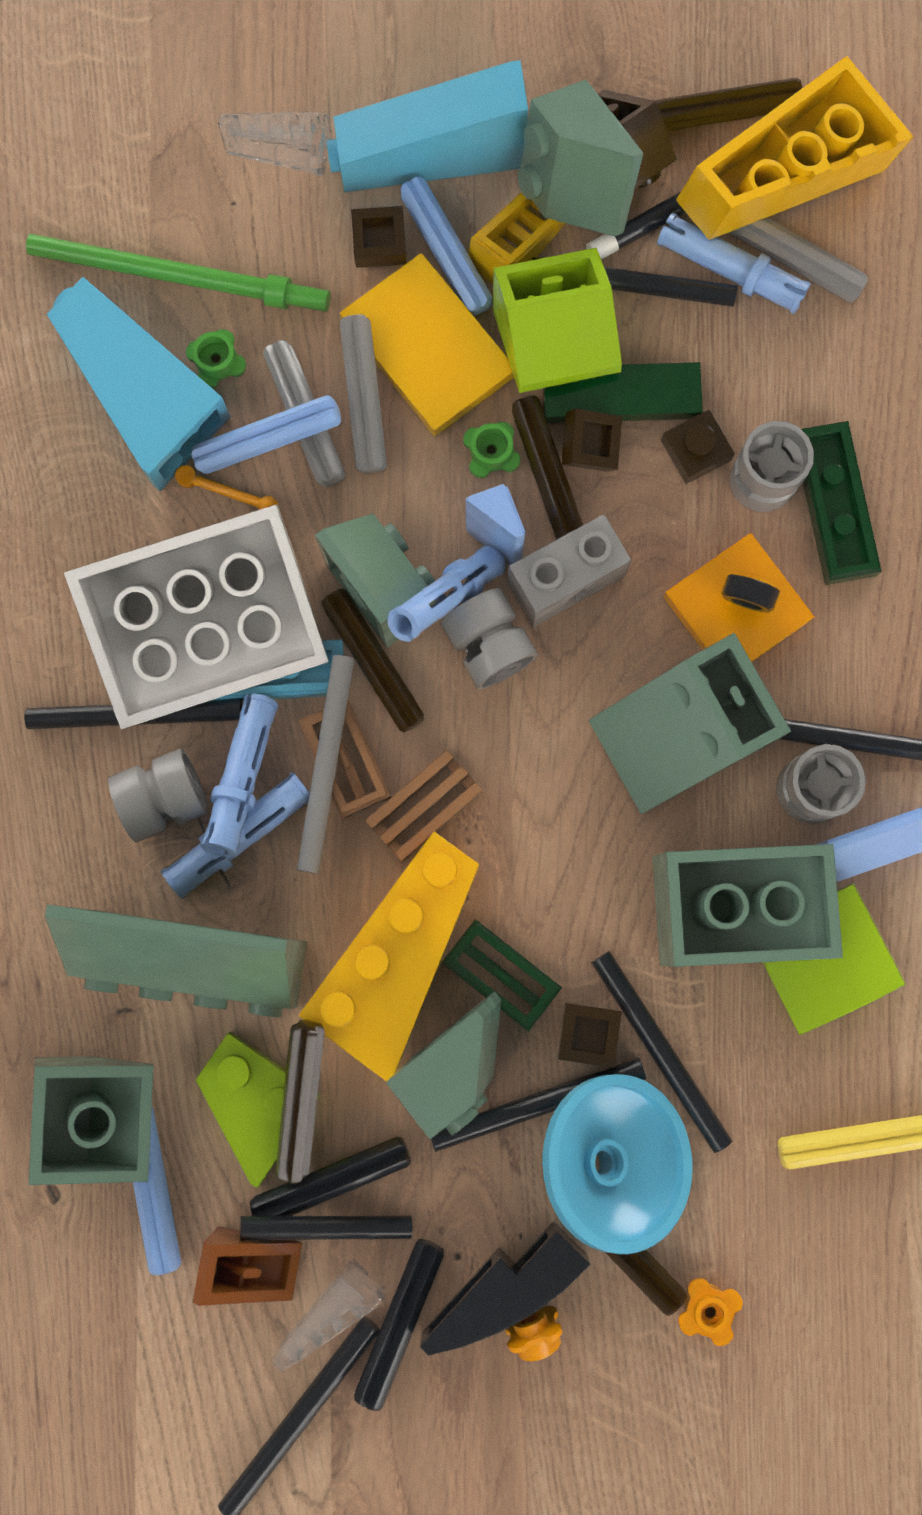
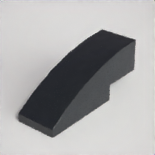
M554 1221L516 1263L498 1247L422 1331L420 1348L428 1356L461 1348L498 1334L529 1317L562 1293L591 1265L586 1252Z

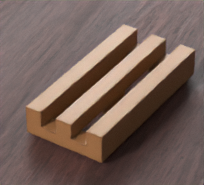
M347 700L345 721L376 791L366 794L341 737L338 758L356 797V800L347 803L336 777L334 778L331 797L342 820L358 811H364L376 803L384 802L391 798L349 700ZM324 709L298 720L315 759L319 738L314 726L322 723Z
M446 750L365 821L402 863L427 841L433 831L437 832L480 795L483 789L473 781L468 772ZM447 767L452 774L387 830L382 823ZM461 783L466 790L403 846L397 842L396 838L457 784Z

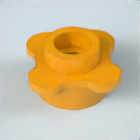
M704 1278L692 1280L687 1286L688 1295L684 1305L685 1311L678 1316V1325L681 1331L687 1336L700 1334L709 1337L716 1346L729 1344L734 1336L731 1329L734 1315L743 1306L740 1294L732 1288L723 1291L719 1287L709 1284ZM706 1308H715V1315L707 1317L705 1315Z
M554 1306L542 1307L529 1317L505 1329V1333L511 1337L507 1342L509 1351L517 1353L520 1359L530 1362L542 1360L552 1355L561 1344L560 1336L563 1333L561 1324L555 1322L559 1316L557 1308Z

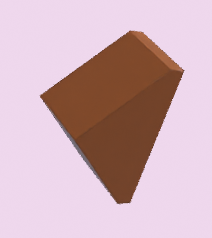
M217 1227L203 1242L193 1303L198 1306L292 1301L302 1243L297 1240H240V1230Z

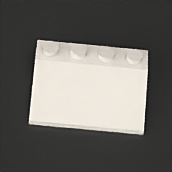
M278 505L64 572L121 729L329 662Z

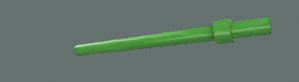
M29 234L26 240V252L28 255L264 300V305L286 310L289 305L327 312L330 305V291L292 284V280L289 277L269 274L267 279L35 234Z

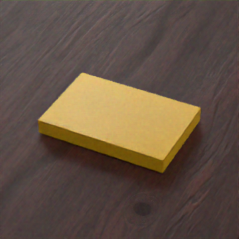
M422 253L339 312L340 320L343 317L356 314L365 315L370 320L375 364L434 437L514 378L507 356Z

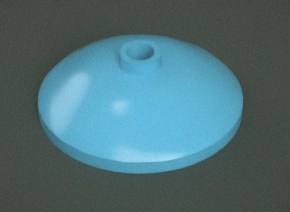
M614 1074L591 1078L576 1086L564 1097L556 1108L546 1131L542 1162L546 1191L558 1218L575 1238L585 1245L602 1252L631 1254L656 1245L671 1232L680 1219L690 1194L693 1172L692 1153L685 1126L675 1107L661 1091L648 1082L629 1075ZM596 1155H598L600 1159V1168L598 1172L595 1166Z

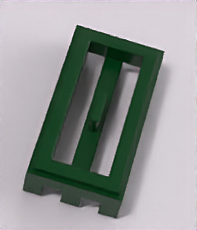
M476 919L441 962L487 998L495 990L457 961L464 952L533 1006L529 1013L525 1015L496 992L501 999V1010L528 1032L562 989L559 984ZM476 935L543 986L546 990L539 998L474 947L471 942Z

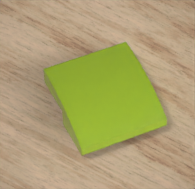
M854 883L837 890L843 958L763 962L799 1035L855 1011L905 985V981Z

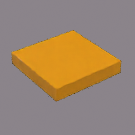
M751 532L671 587L663 595L665 601L702 650L735 633L751 662L757 660L815 618ZM730 574L745 576L777 588L780 594L774 610L769 613L758 612L725 600L721 593L727 576Z

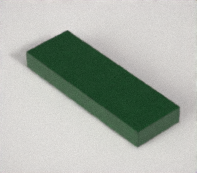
M700 362L622 364V369L619 373L543 388L545 418L547 423H565L566 411L581 409L622 416V421L691 419L703 413Z
M844 421L801 429L809 437L814 450L813 465L808 476L803 481L825 585L878 576L882 570L849 422Z

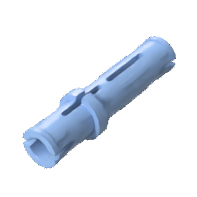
M672 213L668 217L666 223L669 225L668 227L663 226L657 245L664 246L742 286V293L750 297L756 293L789 310L790 313H796L800 306L799 303L803 301L811 282L804 281L770 264L771 257L763 253L756 257L719 237L708 240L697 226L679 218L678 215Z
M485 545L466 560L459 559L450 563L444 569L439 579L423 588L404 604L397 606L389 612L387 621L390 631L396 638L405 642L418 637L423 630L443 618L456 606L481 594L486 584L503 574L506 567L503 554L494 546ZM466 578L467 581L461 584V580ZM450 588H453V589H454L453 591H451L450 593H448V595H446V596L443 594V593H445L447 590H449ZM436 599L437 602L430 607L429 603Z
M252 693L251 696L247 694L244 697L241 715L232 739L223 776L221 777L220 784L213 788L210 797L213 807L208 827L201 842V848L211 854L222 857L236 856L241 837L240 834L247 813L252 812L256 802V798L253 795L254 785L268 742L270 728L278 709L277 702L268 696Z
M294 772L290 773L286 779L255 802L253 811L247 813L235 857L230 855L229 857H222L203 850L201 843H199L168 868L161 870L163 877L181 899H184L189 892L218 870L222 869L226 872L234 865L231 861L306 805L309 800V791ZM205 833L198 837L200 842H202Z

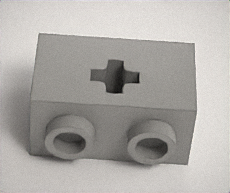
M605 514L511 564L508 570L507 583L531 625L535 627L625 578L632 560Z

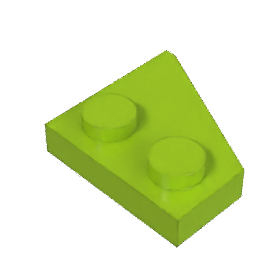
M229 1032L196 1078V1082L248 1181L255 1188H258L277 1161L286 1070L234 1033Z

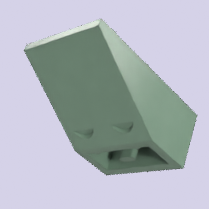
M735 633L684 660L588 720L641 814L791 732Z

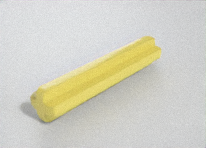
M922 1115L781 1137L778 1139L779 1158L782 1166L791 1170L922 1149Z

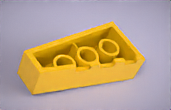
M845 56L697 165L676 201L707 239L711 240L885 171L914 136L850 58Z
M433 831L298 1015L302 1019L321 1023L325 1030L324 1035L385 1081L389 1080L397 1072L478 872L479 864Z

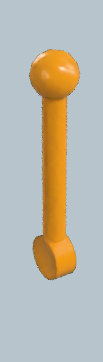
M189 465L180 466L175 472V479L183 488H192L195 485L257 507L258 510L278 505V501L272 496L260 498L198 476Z

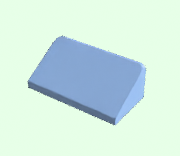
M504 484L467 497L465 499L466 531L484 546L490 545L497 548L503 554L507 564L511 565L521 560L525 530L508 486L505 487Z
M922 807L816 844H833L836 882L921 853Z

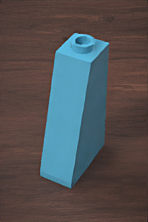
M521 60L507 62L334 116L336 139L326 140L331 173L341 172L344 192L403 185L417 176L424 178L426 181L520 169L524 149V130L528 122V104Z
M84 277L73 287L63 290L57 296L53 308L47 313V316L152 485L161 491L175 476L176 470L180 466L186 465L192 458V447L195 444L209 440L231 417L223 398Z

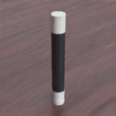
M680 192L628 220L623 234L618 236L603 234L587 243L586 249L597 247L602 260L665 225L672 213L678 215V217L686 213L676 201Z

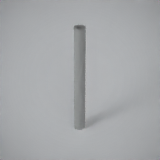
M333 655L297 865L298 871L319 874L354 665V658L348 656Z

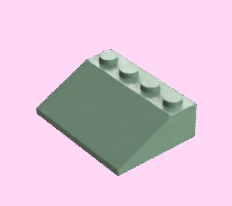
M47 904L45 919L67 976L85 978L83 989L117 993L119 984L140 987L138 997L161 1001H172L173 992L195 995L193 1005L214 1009H227L228 1000L250 1003L248 1010L250 1014L281 1018L283 1008L292 1009L298 1006L307 941Z

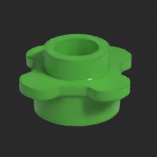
M225 329L202 334L196 341H192L186 349L188 360L195 363L199 371L198 377L211 388H215L220 380L229 376L240 377L246 370L245 359L237 355L234 348V335ZM215 355L221 357V360L217 363L211 361Z
M506 422L489 423L479 428H470L465 432L463 444L470 450L472 461L469 464V470L473 476L485 478L493 471L504 470L506 472H513L518 468L520 455L513 449L512 438L514 436V429L510 424ZM494 446L497 451L494 454H489L487 448Z

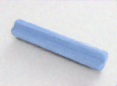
M417 176L405 182L400 188L401 199L457 297L474 317L486 312L492 306V295L426 180Z
M325 395L195 444L191 449L194 465L198 471H201L203 474H209L331 429L341 423L339 407L331 396Z
M152 1106L148 1182H133L148 1271L151 1275H163L177 1270L181 1265V1257Z

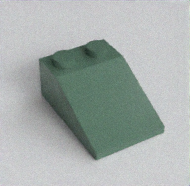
M833 844L673 851L652 856L660 966L683 967L843 958Z

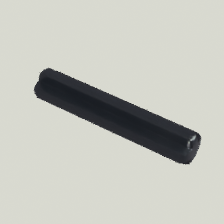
M394 1137L311 1172L298 1184L288 1182L254 1196L249 1202L252 1216H293L408 1167L411 1162L407 1145L402 1137Z
M424 1239L416 1241L355 1390V1402L369 1410L380 1411L383 1408L444 1257V1249L431 1241Z

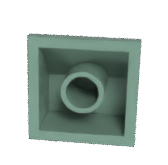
M583 80L531 99L527 127L524 130L521 168L518 170L519 187L523 195L533 201L544 218L611 236H618L624 233L643 152L589 82Z
M374 513L319 531L315 534L326 566L342 588L348 592L356 607L388 648L399 640L389 629L387 621L389 612L397 606L404 604L423 588L435 581L423 565L416 569L404 555V552L409 548L402 535L392 523L383 527ZM436 599L429 603L430 607L437 602Z
M495 991L412 1056L386 1081V1084L429 1139L433 1138L444 1128L451 1135H454L479 1114L477 1110L488 1100L483 1092L494 1078L501 999Z
M94 1056L35 1057L28 1185L148 1182L154 1065Z

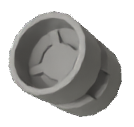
M771 421L759 425L749 434L730 471V487L734 497L744 507L755 512H771L782 508L794 496L813 465L814 450L809 437L799 427L788 422Z
M500 588L488 590L467 600L449 612L441 621V626L454 649L467 653L463 664L479 690L493 686L511 677L532 663L539 655L525 629L513 627L512 623L516 614Z
M824 744L810 748L783 767L777 778L776 794L780 806L788 816L801 823L817 824L846 814L858 805L865 792L866 777L862 764L852 752L841 746Z
M182 748L153 759L151 769L148 771L137 765L108 778L109 791L116 812L124 829L134 842H139L164 832L168 820L173 819L176 823L182 825L207 815L209 812L200 780L188 755Z

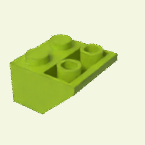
M597 247L494 268L493 314L519 393L621 372L622 361L612 287Z

